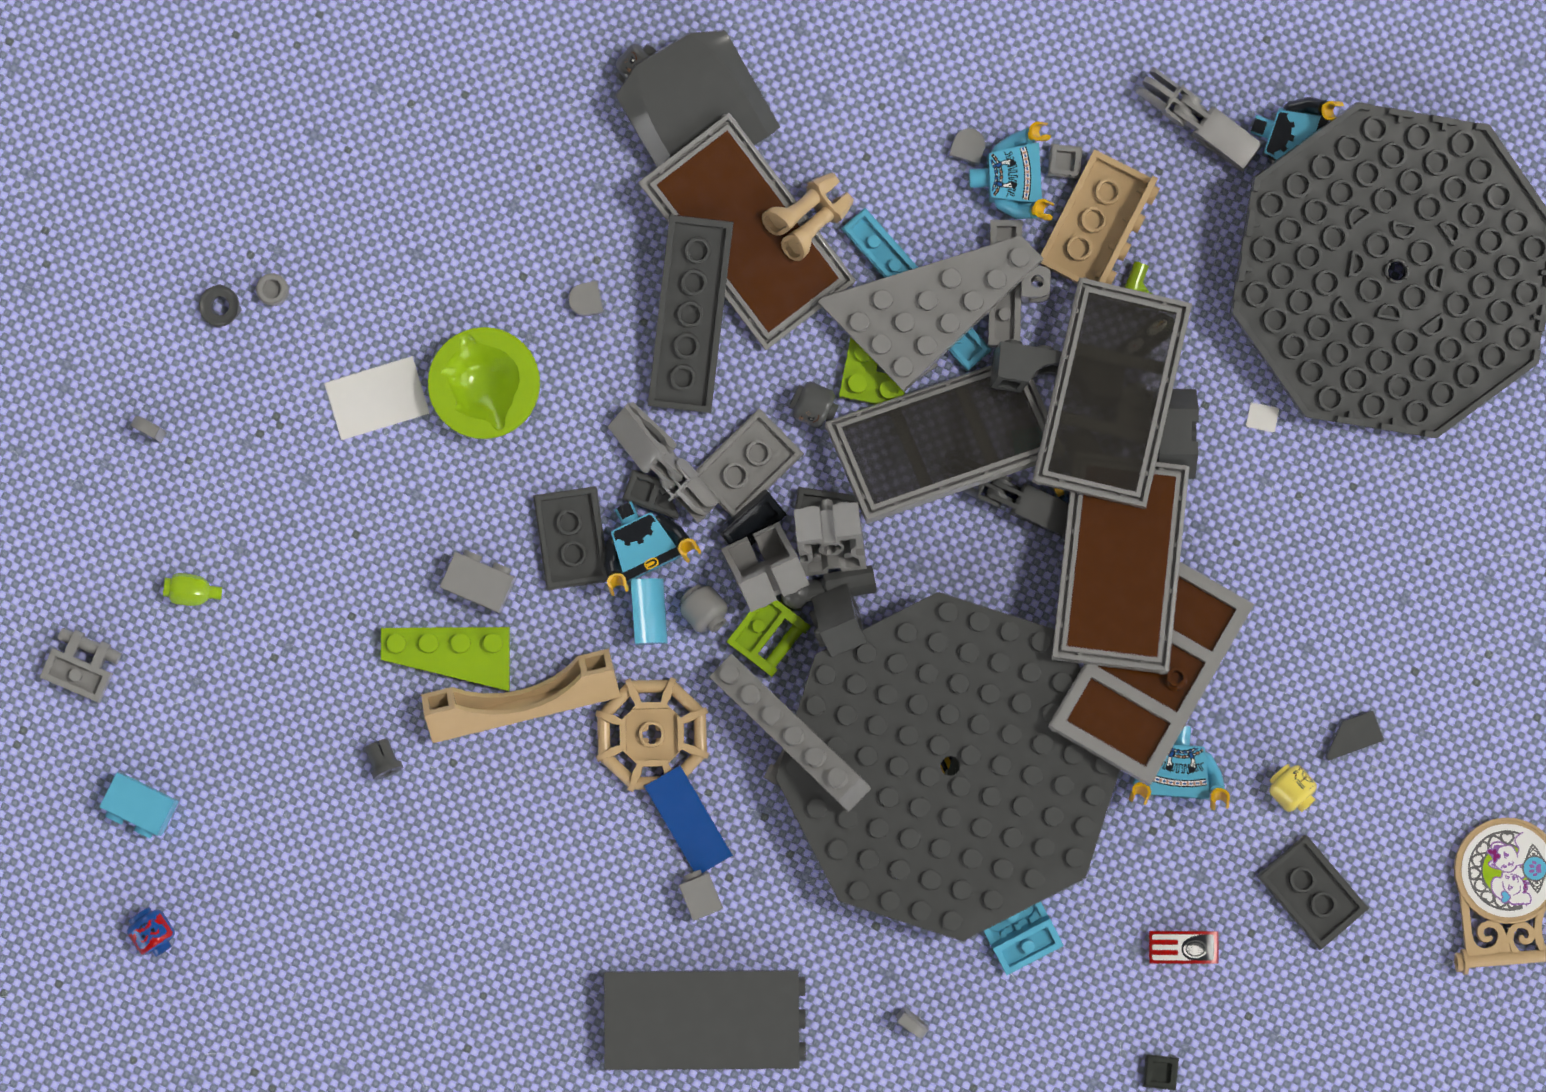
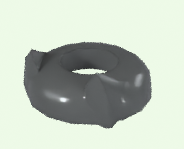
M221 284L208 288L202 294L199 302V310L203 319L216 327L232 323L242 311L236 293ZM218 297H224L229 303V309L224 315H218L213 309V303Z

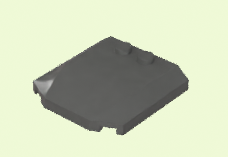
M725 30L686 33L633 65L628 73V77L615 94L616 99L656 167L660 166L720 120L723 114L730 113L754 145L769 137L780 128L778 121Z

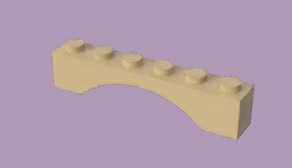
M609 648L577 656L566 668L553 677L537 685L517 691L478 693L450 687L421 694L424 717L433 743L621 697Z

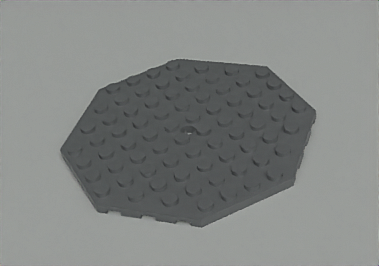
M1356 102L1336 116L1337 118L1325 124L1252 178L1230 314L1303 417L1438 438L1539 364L1541 354L1539 348L1542 331L1545 330L1546 206L1489 124ZM1392 262H1399L1403 266V276L1398 280L1388 276L1389 266Z
M936 592L864 629L867 643L831 657L828 649L815 654L796 716L854 770L871 789L848 812L785 750L776 780L839 902L956 940L965 941L1086 878L1120 769L1048 728L1049 723L1081 670L1078 663L1051 660L1055 629ZM954 757L958 760L960 766L959 771L955 775L949 776L942 772L941 762L944 758Z

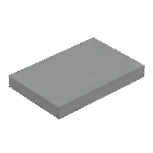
M759 408L695 471L697 473L703 471L699 478L720 500L718 504L733 517L762 491L768 490L804 453Z

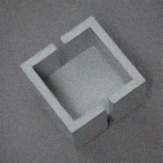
M779 522L753 533L764 559L763 562L758 563L747 537L721 548L732 576L751 612L776 601V596L779 594L785 597L810 585L799 558Z

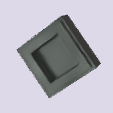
M1146 1054L1143 1087L1176 1090L1179 1058Z

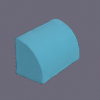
M631 579L635 645L668 643L664 579Z

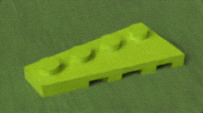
M510 627L381 628V660L510 692Z

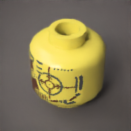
M1287 764L1269 780L1272 784L1269 788L1270 795L1286 812H1292L1298 808L1302 813L1316 801L1312 795L1317 789V784L1300 765L1291 767Z

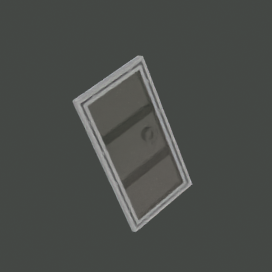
M1079 278L1033 474V483L1142 509L1146 508L1192 303L1087 278Z
M992 365L826 421L825 429L830 436L866 524L1036 466L1048 412L1033 379L1029 381L1021 393L990 388ZM1057 433L1050 460L1062 457L1065 453Z

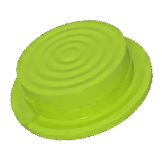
M478 327L458 333L439 349L430 366L428 392L434 410L448 427L467 437L492 439L511 433L528 419L539 397L540 375L532 353L522 341L500 329Z

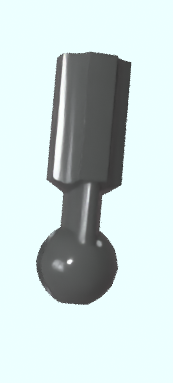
M872 565L866 566L867 569L837 571L824 574L822 578L808 580L810 585L796 593L785 597L780 594L781 601L791 609H800L812 601V597L846 583L853 596L875 593L877 589Z

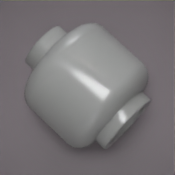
M696 585L681 598V615L696 632L703 633L710 630L713 633L725 624L726 619L724 617L728 611V606L713 587Z

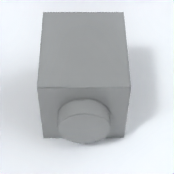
M697 870L682 876L685 883L680 884L679 888L693 921L723 909L709 873L702 875L701 870Z

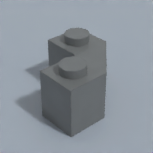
M1173 389L1156 462L1189 466L1188 479H1195L1198 460L1196 424L1199 422L1197 390ZM1152 401L1150 416L1151 420L1153 417L1156 401Z

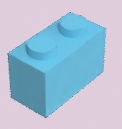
M117 772L100 808L107 811L105 817L119 824H123L124 820L136 825L134 828L135 832L151 839L153 834L157 836L163 835L179 801L126 774Z

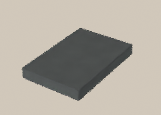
M597 487L533 495L546 590L550 591L607 582L608 578L604 567L605 540Z
M1306 834L1256 876L1318 950H1322L1369 909Z

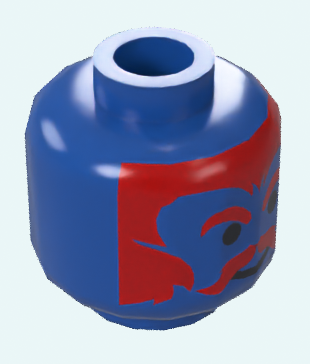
M148 907L128 921L130 926L127 929V935L141 955L153 953L157 957L172 947L169 941L174 937L175 930L161 910L156 909L152 911Z

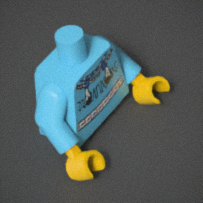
M1034 122L1030 128L1009 135L996 144L991 153H988L987 168L969 169L970 188L988 187L989 202L995 203L998 210L1014 219L1039 217L1050 221L1053 216L1043 212L1045 207L1049 205L1054 206V203L1042 199L1039 143H1034L1035 140H1050L1051 135L1045 134L1040 136L1039 134L1040 128L1048 125L1047 122Z
M1184 726L1150 787L1134 778L1129 801L1133 802L1136 794L1143 796V805L1147 804L1150 795L1209 799L1211 794L1210 808L1215 810L1216 801L1218 800L1224 801L1226 809L1229 808L1230 794L1225 790L1222 773L1212 754L1205 752V748L1202 746H1190L1191 727Z

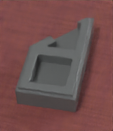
M633 469L622 500L678 520L679 514L673 501L669 502L670 495L661 486L660 480Z
M1370 711L1340 723L1336 736L1325 756L1327 761L1384 741L1374 712Z

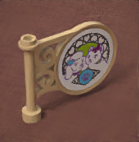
M1497 818L1482 823L1470 831L1463 839L1454 860V879L1459 892L1464 949H1461L1460 953L1454 954V964L1456 972H1462L1463 975L1469 974V968L1546 962V945L1542 935V921L1546 911V834L1530 822L1517 818ZM1470 909L1480 917L1488 920L1480 923L1476 929L1477 938L1481 942L1488 943L1493 940L1491 935H1484L1486 928H1492L1496 932V941L1492 946L1482 948L1474 942ZM1534 918L1533 927L1525 921ZM1501 924H1512V925L1507 929V931H1506V933H1505V930H1504V928H1503V926H1502ZM1518 928L1526 930L1527 937L1519 935L1517 938L1518 942L1522 945H1528L1534 941L1537 950H1518L1513 940L1514 932Z

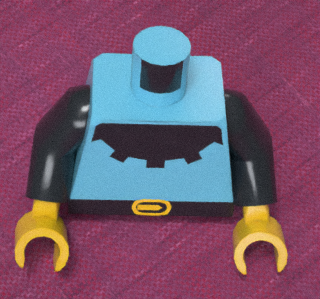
M1313 97L1289 101L1285 104L1284 108L1278 109L1275 120L1256 115L1250 133L1268 139L1264 153L1268 154L1267 160L1271 165L1327 124L1329 120L1337 118L1334 115L1333 109L1335 106H1344L1341 101H1326Z
M628 502L615 509L622 526L611 531L612 537L606 542L604 567L608 578L609 592L611 596H615L613 590L616 586L620 585L624 586L625 592H628L629 587L627 583L631 582V579H637L680 557H683L686 562H690L687 553L690 550H697L698 554H701V550L697 543L690 539L683 528L664 515L654 516L652 512L639 517L633 503Z

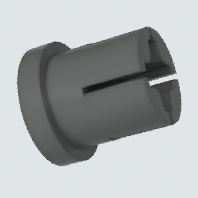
M388 739L379 740V744L376 741L364 748L373 769L371 775L374 780L386 778L403 769L402 762L397 761Z

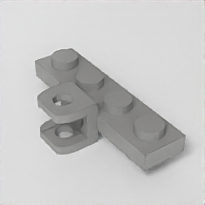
M990 220V245L1022 236V220ZM1037 266L989 312V348H997L1001 341H1020L1021 303H1042L1049 299L1050 269L1044 266ZM1038 281L1042 283V286L1034 287L1032 283Z

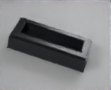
M765 489L719 528L717 532L728 545L747 537L752 546L756 542L753 533L781 521L787 514Z

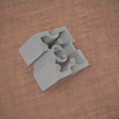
M824 499L820 503L821 511L817 506H807L803 509L794 510L798 552L806 576L828 574V569L841 568V572L867 569L858 502H839L833 505L832 500Z

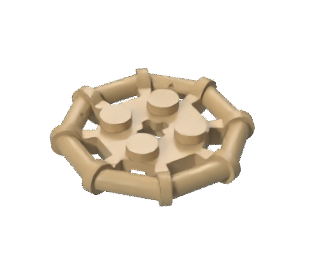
M670 677L669 680H631L629 678L625 680V684L619 690L621 697L609 700L600 711L596 710L598 755L595 757L598 762L601 761L628 787V791L644 790L645 785L661 777H641L643 767H663L664 774L671 771L672 768L669 763L681 750L691 754L680 765L687 777L704 759H708L710 753L707 752L706 714L709 712L706 707L703 708L676 682L677 679ZM639 693H663L661 702H641ZM673 696L690 713L680 717L667 705L671 697ZM631 697L635 706L622 719L613 715ZM692 721L694 722V746L684 743V724ZM610 723L619 725L620 745L611 747ZM650 725H655L656 731H661V737L656 738L655 744H649L648 738H643V732L648 731ZM623 751L637 764L633 772L631 773L614 756Z

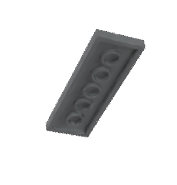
M669 215L648 406L711 413L733 221Z

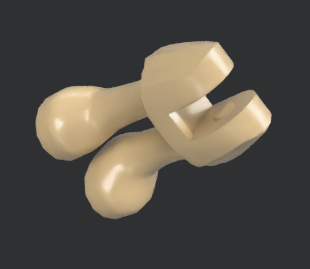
M828 173L808 182L806 194L793 205L787 208L771 207L762 214V222L765 228L774 235H783L793 228L812 208L815 209L817 213L785 236L781 241L782 250L794 261H801L810 251L813 237L827 223H839L853 204L854 199L848 192L843 193L832 202L825 195L840 182L835 173Z

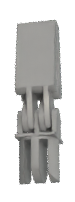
M1153 67L1150 70V75L1153 78L1145 77L1142 81L1145 88L1138 87L1135 93L1162 112L1161 116H1166L1180 127L1186 125L1194 131L1191 134L1193 139L1238 170L1245 171L1252 158L1262 147V143L1217 108L1212 106L1207 111L1200 104L1201 99L1186 89L1184 84L1182 86L1178 85ZM1181 93L1183 95L1182 99L1178 100L1176 97ZM1171 104H1172V105H1174L1175 107H1174V110L1172 109V110L1170 111L1168 108H1169V107L1171 106ZM1193 115L1201 118L1202 120L1199 122Z
M634 402L627 403L611 421L608 428L644 473H649L653 470L658 475L661 486L671 496L669 502L676 498L697 522H701L720 501L699 478L703 471L697 473L686 460L678 458L673 452L677 446L676 442Z

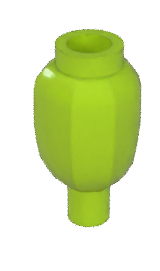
M176 573L171 578L165 577L163 597H169L170 601L174 604L196 606L205 603L208 598L221 600L222 587L210 586L208 581L201 576Z

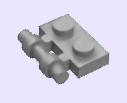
M62 628L58 635V640L68 644L65 652L52 648L39 678L100 703L113 673L101 668L106 660L117 665L122 653L112 649V645L104 641L98 643L86 638L83 632L78 630L72 632ZM79 649L94 655L91 664L75 657Z

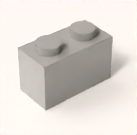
M464 550L463 555L455 552L440 588L501 614L516 581L515 577L510 575L512 570L494 562L492 567L480 563L482 556L468 550Z

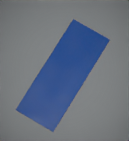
M681 766L674 768L644 786L694 872L701 870L704 873L733 856Z

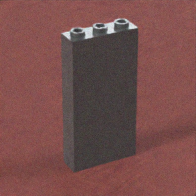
M799 970L605 971L604 1070L800 1069L799 1061H806V1042H799V1029H806L805 1009H799V996H805V977H799Z

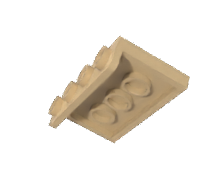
M1094 149L1041 253L1044 261L1039 265L1047 267L1078 284L1079 278L1112 284L1117 275V272L1112 270L1117 259L1124 261L1132 245L1126 242L1131 231L1138 233L1146 217L1140 214L1145 203L1152 205L1160 190L1159 187L1155 186L1158 178L1153 175L1149 177Z

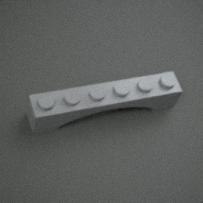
M732 653L709 676L848 812L871 789L854 770Z

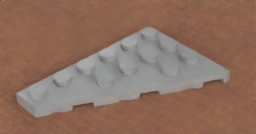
M1017 236L822 297L818 303L898 387L905 392L1044 260L1022 236Z

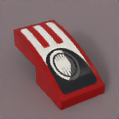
M1149 931V963L1219 964L1218 931Z

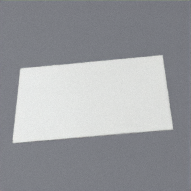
M413 356L324 383L341 441L430 414Z

